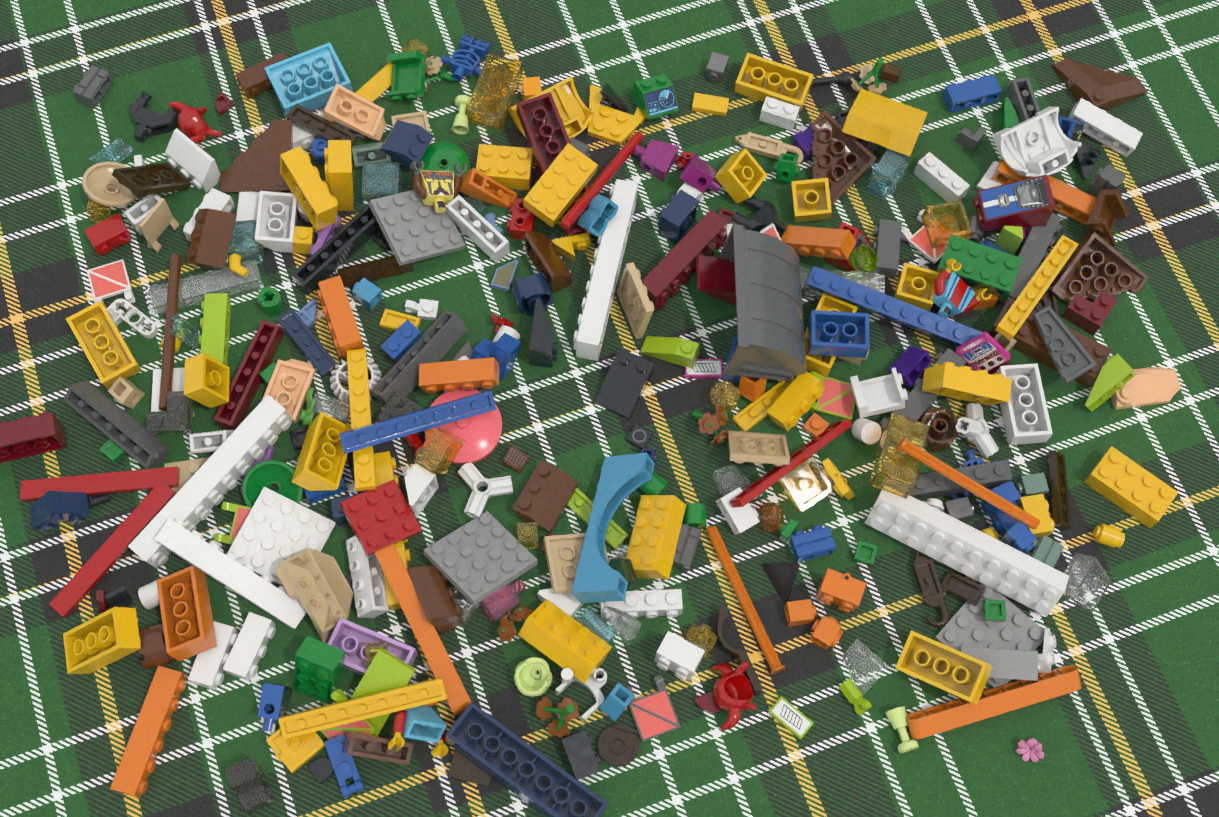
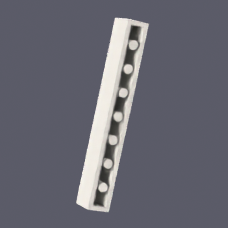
M170 518L167 520L154 538L156 542L295 630L306 614V610L299 600H294L287 595L284 587H275L271 584L273 580L263 574L261 577L254 573L255 569L246 563L244 566L237 562L238 558L229 552L224 554L219 551L221 547L212 541L209 543L202 540V534L194 529L191 532L184 528L186 524L177 518L174 521Z

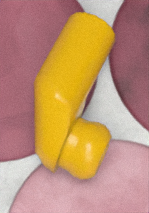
M236 253L231 254L228 258L229 269L246 278L249 274V269L241 266V256Z

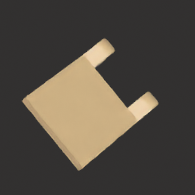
M161 198L140 223L139 227L148 242L147 247L153 248L158 253L162 246L156 241L167 226H171L173 230H176L180 224L174 219L165 199Z

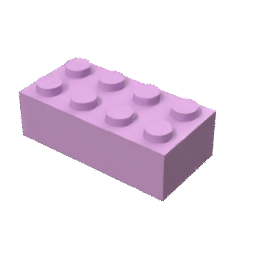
M341 617L327 643L345 651L344 669L364 676L370 666L369 646L385 645L386 651L411 667L418 655L416 649Z

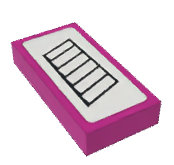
M697 359L694 369L684 367L685 379H722V359Z

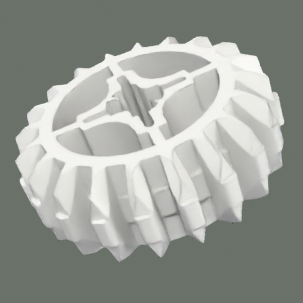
M341 359L342 365L336 364V370L331 372L333 376L330 377L331 389L341 402L345 400L346 404L349 405V390L341 386V382L345 381L349 387L347 361L345 362ZM370 359L367 361L368 373L371 375V380H369L371 402V395L374 396L371 390L382 379L380 378L382 374L378 370V365L374 364Z

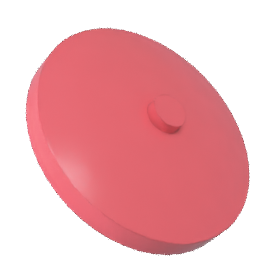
M456 389L454 392H445L430 407L477 394L480 391L475 389ZM495 404L496 410L425 430L429 446L440 458L450 463L464 465L469 462L476 463L483 460L494 451L502 435V418L497 405Z

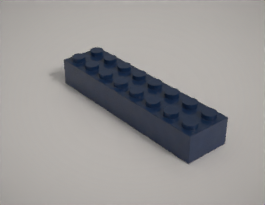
M472 702L445 735V742L545 817H601L609 804Z

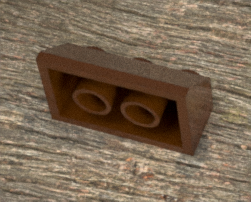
M209 208L199 209L195 216V227L191 233L190 248L186 253V263L204 269H224L237 214Z
M525 233V252L538 273H542L547 279L552 294L572 285V271L563 264L564 260L559 252L556 253L554 250L555 247L550 238L547 239L544 233Z
M540 460L512 510L517 519L551 533L579 483L557 466Z
M435 566L407 569L428 622L442 634L464 623L461 616L464 613L461 606L455 602L457 596L454 589L449 587V580Z

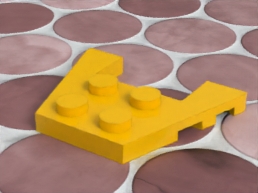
M591 85L589 108L594 109V114L588 123V135L622 146L635 132V129L646 120L645 115L638 107L635 114L631 115L601 105L603 95L600 94L602 88Z

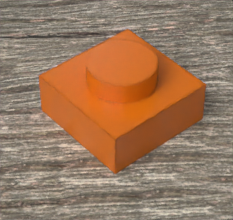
M814 412L802 429L815 438L829 427V423Z

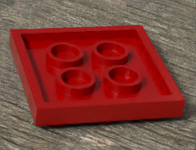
M395 479L377 486L374 490H368L340 503V507L367 557L391 543L395 545L422 531Z

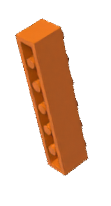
M1001 159L991 180L1004 185L1034 177L1019 176ZM1048 175L1055 202L1054 210L1088 226L1087 221L1097 198Z
M158 666L110 787L111 790L139 799L146 792L148 776L155 769V758L157 753L161 752L163 748V737L165 732H168L171 727L173 711L175 712L178 709L180 702L178 698L181 691L183 692L187 685V676L182 672Z

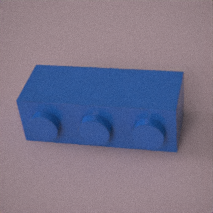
M985 75L978 79H968L961 83L949 84L945 87L942 97L949 113L997 102L1002 90L995 75Z

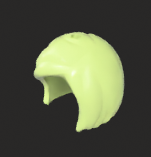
M538 657L521 661L515 669V685L525 696L534 697L544 694L552 683V673L548 663Z

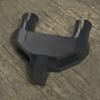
M142 91L137 101L129 107L137 124L134 136L137 141L144 143L149 135L157 136L174 130L177 125L178 114L180 113L171 108L167 115H162L147 109L146 106L152 99V96L147 92L145 93V91Z
M754 196L746 199L744 204L757 210L756 216L749 219L736 211L731 220L732 223L743 225L745 230L760 232L771 223H774L780 237H782L787 228V225L777 219L778 212L774 204L765 200L763 202Z

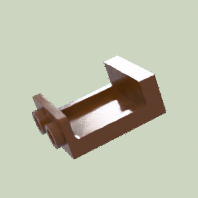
M1118 189L1100 190L1087 221L1091 233L1095 232L1111 246H1116V241L1111 233L1116 219L1128 218L1130 213Z

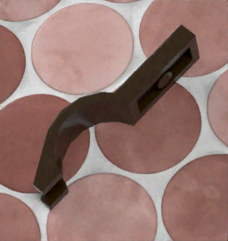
M724 604L720 606L716 626L717 644L725 654L736 658L739 666L744 661L749 662V667L744 672V675L752 685L753 696L761 693L763 687L746 650H737L725 642L722 635V624L729 616Z

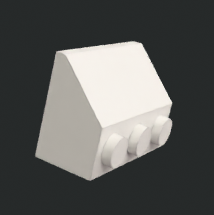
M176 128L165 151L168 157L167 162L172 168H178L184 178H190L197 189L202 188L207 193L220 181V172L215 159Z
M260 191L255 231L256 242L276 252L294 253L293 235L294 226H296L298 201L293 193Z

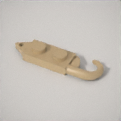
M748 132L746 135L735 136V141L743 149L746 148L748 152L779 159L781 153L786 154L788 151L799 156L798 164L802 162L804 157L800 148L782 143L783 141L751 132Z

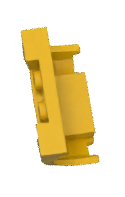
M569 77L528 99L551 92L570 139L585 130L592 119L594 109L586 107L576 91L573 78ZM517 104L508 108L518 129L526 137L516 112Z

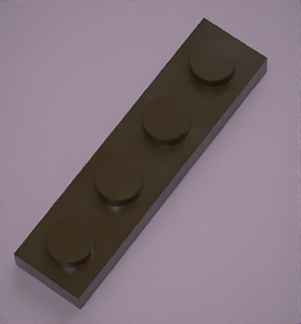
M297 103L286 116L287 120H293V124L327 142L328 140H351L352 148L358 140L357 135Z
M393 255L337 269V272L345 288L355 285L363 278L370 282L414 271L413 263L399 266Z
M1056 450L1049 451L1047 464L1050 469L1049 484L1052 493L1050 496L1053 506L1052 519L1054 525L1062 530L1071 529L1065 455Z

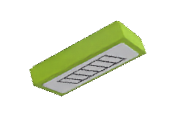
M782 696L768 712L799 740L802 739L814 724Z

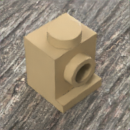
M121 376L108 390L122 405L132 409L145 395L130 380Z

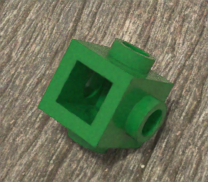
M780 154L778 162H775L774 165L776 180L790 183L795 180L796 176L799 177L798 155Z

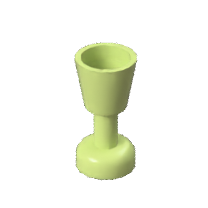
M458 95L455 98V105L459 108V114H456L451 129L456 134L464 135L469 132L466 109L472 106V99L466 95Z
M905 706L885 712L894 730L899 732L902 741L898 745L899 753H905L918 748V742L910 740L906 730L908 723Z

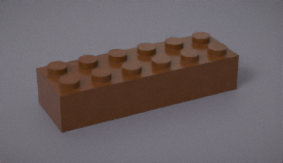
M1009 297L989 332L992 338L999 333L995 330L1016 300ZM1033 309L1013 337L1017 340L1013 349L1058 371L1032 318L1034 314L1038 313V311ZM1067 327L1097 364L1093 369L1075 379V381L1090 388L1096 381L1112 349Z

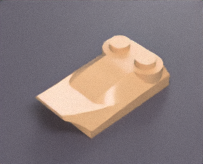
M336 83L322 113L325 119L332 123L338 122L380 141L386 127L383 114L385 109Z
M292 358L287 361L278 359L263 399L269 395L287 410L293 419L291 424L299 421L298 418L306 393L315 374L313 364Z
M1163 367L1133 369L1137 375L1111 396L1114 410L1169 403L1176 392L1181 389L1175 369Z

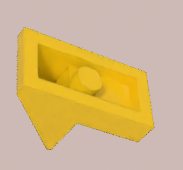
M589 233L554 239V250L576 263L574 250L581 251L591 247Z

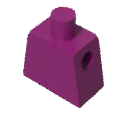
M650 140L647 148L637 145L634 155L641 157L640 168L664 182L678 157L679 146Z
M695 154L691 157L680 175L682 180L702 192H705L709 187L717 193L722 186L715 179L716 170Z

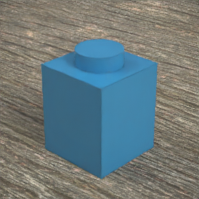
M365 278L353 286L352 294L354 300L370 311L383 299L381 289Z
M618 682L599 709L616 721L635 695Z

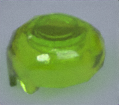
M861 245L853 250L850 261L852 267L857 272L869 273L877 269L876 264L879 258L870 246Z

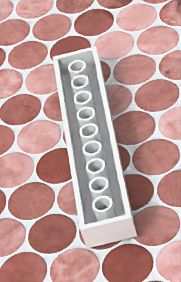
M616 179L615 186H611L610 199L619 207L616 215L608 221L605 231L598 238L599 245L595 250L594 265L592 264L591 277L586 286L587 294L583 298V310L578 318V331L575 330L573 349L576 350V357L594 361L599 360L637 202L638 183Z
M267 395L128 547L155 568L163 566L172 551L156 542L154 538L167 520L170 518L174 521L177 518L186 524L184 528L188 531L196 530V525L209 516L213 506L222 502L224 499L223 495L237 485V480L242 475L248 473L255 460L258 461L263 457L265 449L269 445L272 446L278 440V435L290 427L293 419L287 410L271 396Z
M886 483L865 521V524L1045 616H1048L1065 592L1069 579L1068 575Z

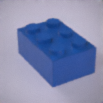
M811 310L808 319V355L866 357L870 348L869 313Z

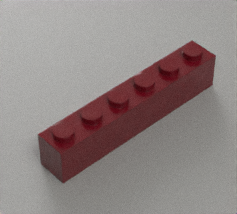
M262 320L229 387V402L220 405L214 418L218 428L236 430L243 422L262 382L260 372L270 366L283 339L284 334L280 325Z

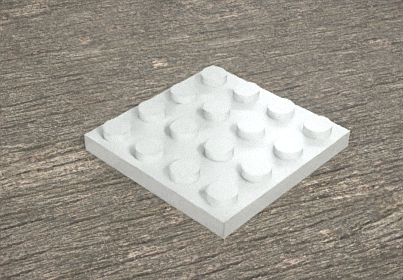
M264 487L228 552L238 558L237 562L244 566L245 563L255 569L254 573L260 576L263 574L273 580L274 583L284 587L276 574L277 565L281 561L308 548L321 552L336 523Z

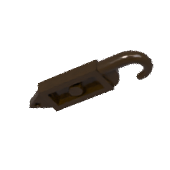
M917 550L912 568L923 601L929 607H939L942 616L939 621H933L928 615L926 619L932 626L941 627L949 620V611L944 599L945 595L933 560Z

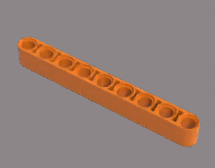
M391 543L374 553L435 677H443L448 695L446 700L454 716H457L466 710L471 700L435 627L427 621L412 580L394 544Z
M1073 665L1051 670V673L1038 674V681L1018 680L982 692L978 704L959 698L910 713L906 716L910 736L913 739L925 738L1080 690L1082 686L1078 667Z

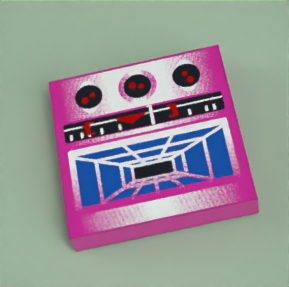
M986 331L958 346L955 351L975 371H989L1010 360L1011 354Z

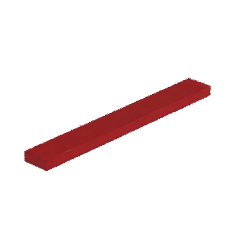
M846 419L835 422L790 456L789 465L776 466L730 500L732 508L744 507L851 427L852 423L850 420Z
M178 466L25 480L21 481L20 500L22 502L35 501L48 491L86 493V496L152 490L161 480L170 488L179 487L180 469Z
M161 480L49 605L62 617L66 618L125 553L130 543L177 493Z

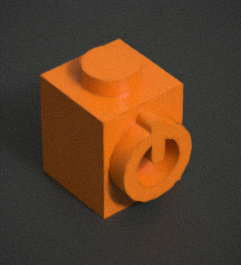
M824 615L821 621L818 619L815 621L811 628L814 633L809 640L826 651L829 647L834 649L843 634V631L840 630L841 625L838 624L839 622L835 618Z

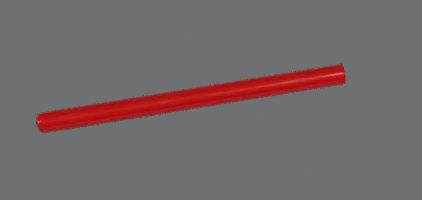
M637 131L563 217L560 224L564 229H569L592 199L632 154L636 146L642 142L644 135L641 132Z

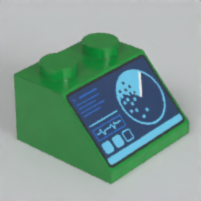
M665 74L634 82L631 98L648 121L679 112L674 86Z

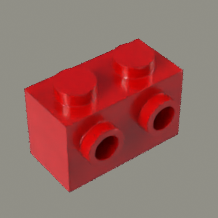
M515 198L514 205L511 204L510 206L512 218L507 222V231H510V238L525 240L524 234L527 232L533 233L536 215L523 206L524 199Z
M119 214L84 230L99 256L133 239Z

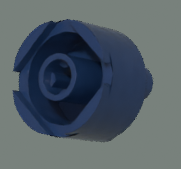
M535 273L525 278L520 277L514 281L515 285L512 288V293L518 311L521 314L526 312L529 316L534 315L536 298L541 300L545 311L549 304L552 306L554 303L549 283L542 273Z

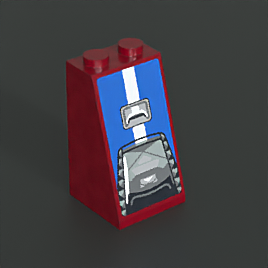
M1042 175L978 190L976 197L973 198V208L977 211L976 221L977 224H980L981 231L1002 230L1004 226H1019L1022 228L1046 226L1055 208V202L1048 175Z

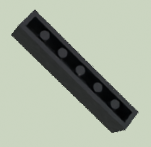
M369 204L291 274L294 284L307 296L319 286L318 282L326 280L381 229Z

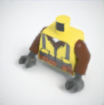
M412 161L410 168L414 171V174H412L414 192L422 199L424 205L435 206L436 213H444L446 205L456 198L460 191L463 178L461 174L466 171V164H463L462 170H459V162L454 165L456 175H454V172L425 171L422 170L424 168L423 161H418V168L416 167V162Z

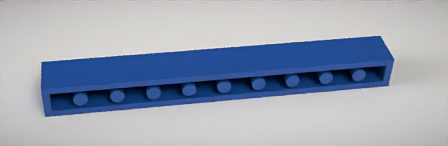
M815 266L810 269L804 284L805 287L820 293H826L858 308L955 346H960L983 333Z

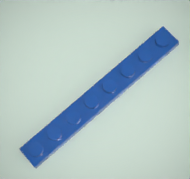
M487 390L339 433L343 452L346 454L496 410L492 391Z

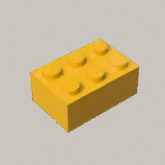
M479 144L476 164L478 171L509 189L530 191L533 168L531 148Z

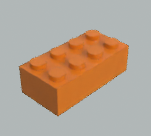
M339 275L318 282L320 289L317 290L338 355L339 357L343 356L346 362L348 350L365 348Z
M192 565L158 579L157 587L167 654L178 661H182L217 647L206 574Z

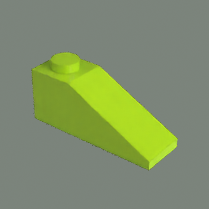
M647 336L640 354L694 369L700 350L699 343L687 339Z
M1118 353L1115 356L1109 357L1101 368L1085 404L1091 412L1137 375Z

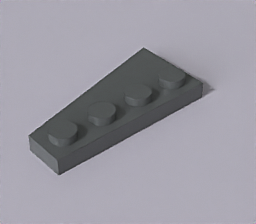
M1050 306L1034 314L1032 318L1064 385H1067L1097 365Z

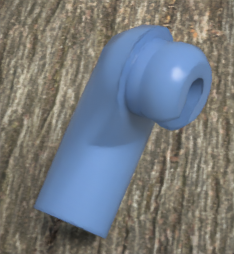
M487 213L484 219L503 235L504 230L495 224L496 215L494 213Z

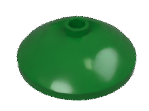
M439 141L429 144L421 158V161L424 163L422 170L447 171L454 172V175H456L454 165L458 162L459 170H462L463 164L467 165L465 172L470 170V162L466 153L459 146L450 142ZM445 161L447 165L443 166L441 165V162Z
M266 460L253 466L246 474L242 485L243 498L247 506L251 508L254 506L264 487L299 504L303 495V487L292 482L295 469L279 460ZM272 484L278 485V490H273Z

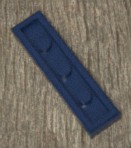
M293 308L277 318L278 323L322 377L336 369L337 363Z

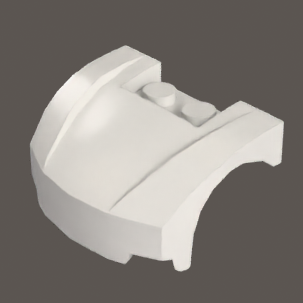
M1047 107L1035 113L1036 116L992 135L1001 158L1019 176L1038 177L1051 175L1059 172L1073 161L1072 157L1077 152L1078 147H1081V142L1069 139L1061 130L1058 123L1059 107Z

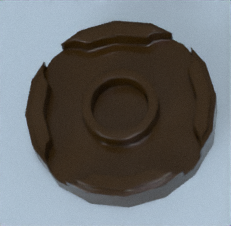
M616 724L602 731L598 739L597 749L599 756L606 764L611 767L620 768L634 761L638 754L639 741L632 729L625 725Z

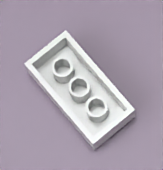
M1038 363L1000 366L995 374L1005 375L1004 378L1012 379L1010 401L1000 404L1008 445L1047 442L1053 432Z

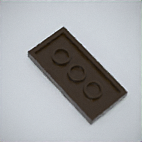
M167 163L114 169L112 176L120 184L127 187L133 195L139 197L187 190L191 186V182Z

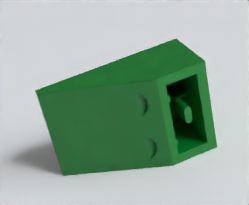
M307 636L295 654L294 690H297L302 695L316 698L321 703L332 704L334 700L331 698V694L337 690L345 663V651Z

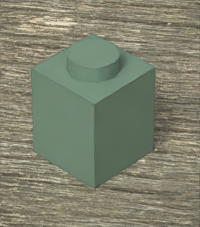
M1044 472L1021 476L1015 484L1021 497L1038 494L1045 496L1049 491Z

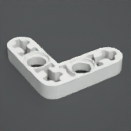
M117 299L107 308L117 326L124 321L146 339L154 338L157 335L158 328L156 324L127 300ZM118 307H125L127 313H125L121 309H118ZM133 315L140 316L137 322H130V318ZM143 323L145 324V326L151 328L152 330L150 332L148 330L146 331L142 326Z

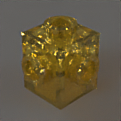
M417 38L408 40V44L400 46L402 52L417 50L426 55L428 59L429 49L427 44L417 40Z
M716 382L715 387L711 388L709 397L714 407L720 405L724 409L727 408L735 411L741 392L738 387H734L730 382Z
M692 624L684 640L705 650L703 657L708 658L718 636L712 632V628L708 625Z

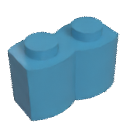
M598 194L590 202L588 210L581 215L578 225L586 232L598 237L605 231L608 221L616 215L619 206L611 199Z

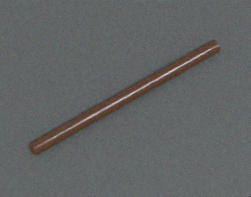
M176 253L170 256L159 397V410L170 411L172 400L182 259Z

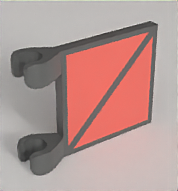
M657 675L653 679L658 690L657 692L635 699L634 696L628 704L642 742L681 728L662 675ZM631 686L625 687L631 693H633Z

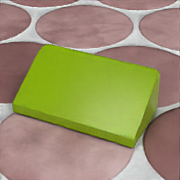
M1004 226L994 244L1014 255L1023 240V228L1019 226Z

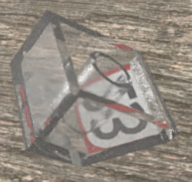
M1075 553L1064 571V574L1068 575L1069 579L1063 594L1087 611L1093 613L1112 581L1096 557Z

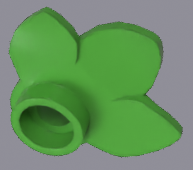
M315 388L309 389L306 393V401L299 414L298 420L301 421L303 426L305 424L310 425L314 416L312 409L316 399H312V393Z

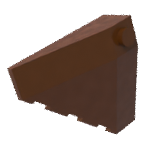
M1068 58L1052 65L1077 102L1082 98L1105 111L1148 93L1141 81L1135 77L1124 76L1121 73L1107 71Z
M824 110L812 123V131H814L812 147L813 156H815L813 179L828 178L832 206L874 166L877 158L852 135L842 132L843 127Z
M273 120L263 134L260 133L251 142L252 145L245 152H242L227 170L220 174V192L269 191L292 193L280 174V154L293 149V120Z
M1093 232L1085 234L1079 241V245L1064 265L1050 291L1064 302L1072 301L1076 294L1085 299L1096 298L1101 290L1110 295H1119L1121 292L1127 291L1134 293L1141 290L1149 277Z

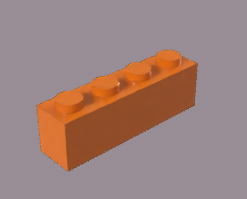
M788 225L781 237V240L791 246L798 255L816 256L819 258L848 259L856 244V240L850 230Z
M494 357L419 364V387L429 394L442 390L454 392L456 389L474 390L477 387L491 389L493 386H499V363Z

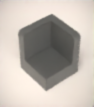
M980 127L976 133H973L964 128L958 133L955 142L974 152L983 139L986 130Z

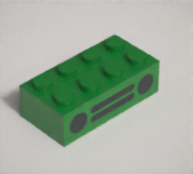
M950 235L937 272L941 273L943 269L947 268V261L949 259H955V263H961L962 267L958 271H952L968 286L976 289L987 288L985 292L1008 299L1023 258Z

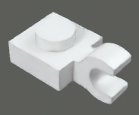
M420 299L418 304L414 301L406 300L405 312L418 313V318L436 321L439 301Z

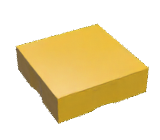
M861 89L848 113L842 132L910 156L928 112Z

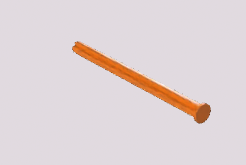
M904 437L899 443L897 451L902 450L1016 520L1023 522L1031 529H1036L1040 524L1039 519L907 441V437Z
M711 526L707 528L706 533L771 669L770 674L785 669V666H782L717 527Z

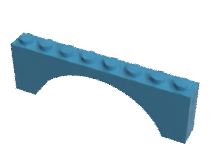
M647 452L609 456L604 459L600 479L597 483L596 495L593 499L592 511L589 516L588 528L585 532L583 548L580 552L579 564L576 568L574 584L572 585L571 593L580 603L624 601L628 582L620 572L609 566L605 555V537L611 518L620 504L634 490L652 479L655 463Z

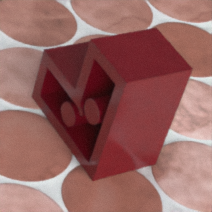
M1103 290L1100 291L1093 303L1076 294L1061 317L1094 336L1118 299Z

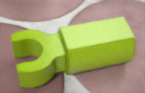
M851 678L839 686V689L851 704L853 703L855 712L859 716L864 714L865 710L872 707L871 703L862 697L863 694Z

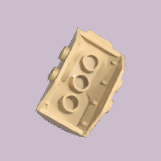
M308 548L281 561L276 567V574L284 585L287 595L294 600L300 601L311 618L322 642L327 643L340 617L345 620L349 618L353 591L334 557Z

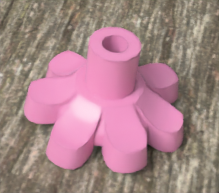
M1031 738L1027 742L1025 740L1019 741L1018 746L1020 747L1016 749V752L1023 754V761L1027 762L1031 758L1033 762H1038L1039 758H1044V752L1041 751L1043 746L1041 743H1037L1036 739Z

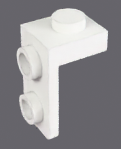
M1045 628L1043 654H1038V673H1051L1052 664H1055L1053 648H1056V637L1051 634L1050 628Z

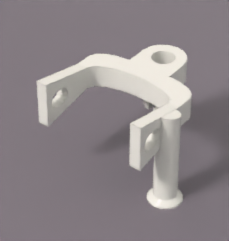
M564 668L561 671L562 681L561 685L555 689L556 696L573 681H577L583 684L595 698L596 704L581 716L580 721L582 723L604 702V696L600 689L607 682V674L602 668L596 669L585 684L573 676V671L570 668Z

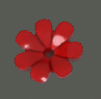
M683 151L680 154L681 157L676 158L675 162L678 163L677 168L679 170L686 166L694 155L693 152L686 153Z
M493 313L491 314L492 321L496 323L495 332H498L502 325L511 328L514 325L507 318L503 317L501 319V317Z

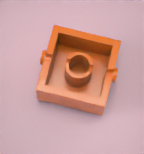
M828 568L822 577L815 598L819 599L821 604L838 606V610L842 612H854L860 604L867 583L852 578L849 573L842 574Z

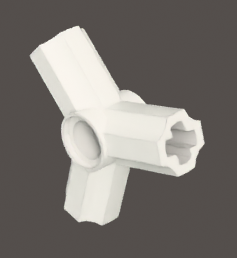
M970 403L966 405V417L959 418L955 427L957 432L963 433L970 441L975 443L983 458L989 457L997 452L999 448L989 434V427L984 420L982 406L979 403Z
M472 462L464 464L458 471L459 476L472 490L464 510V514L471 518H480L490 497L513 493L511 476L492 479L484 478ZM481 486L488 488L485 492L478 491Z

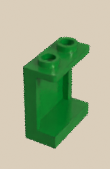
M417 50L387 54V61L393 64L391 91L386 92L385 96L391 98L394 102H402V99L417 100V98L424 97L426 55Z

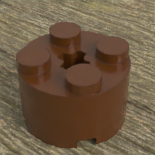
M944 408L930 409L917 426L916 435L918 441L926 451L941 452L948 449L959 433L955 427L958 423V418L955 414L946 411Z
M162 623L138 629L141 640V649L138 650V653L145 659L141 661L144 670L175 662V658L166 652Z

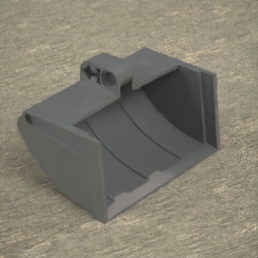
M733 224L720 253V259L730 260V263L735 264L738 344L724 369V374L791 381L794 376L804 374L807 371L800 258L791 246L778 238L756 231L745 230L743 225Z

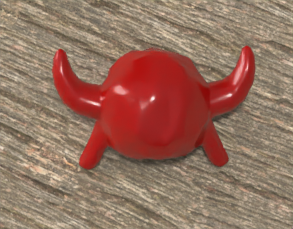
M178 101L168 103L171 108L180 112L177 121L182 133L194 143H202L208 136L222 137L220 131L212 130L203 120L202 114L206 113V107L197 109L194 106L189 107Z
M744 661L735 671L725 663L715 664L711 667L712 671H720L723 675L713 686L715 702L720 709L728 711V719L720 726L721 730L733 728L740 720L741 711L756 710L757 708L755 704L751 703L753 700L752 685L744 675V672L749 667L748 661Z

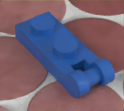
M345 734L325 741L324 744L343 797L347 798L351 796V793L361 792L365 789L353 756L342 752ZM353 777L355 783L347 786L345 779Z

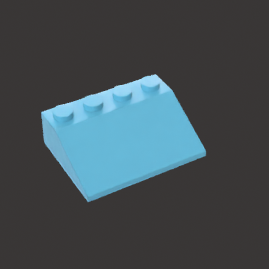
M330 42L265 67L267 76L286 116L296 103L310 111L325 106L336 83L353 92L351 82Z

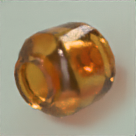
M767 502L759 508V526L767 532L778 531L784 524L783 508L774 502Z

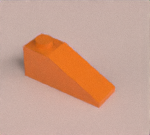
M475 168L462 174L460 191L469 197L506 209H510L511 204L514 205L517 193Z

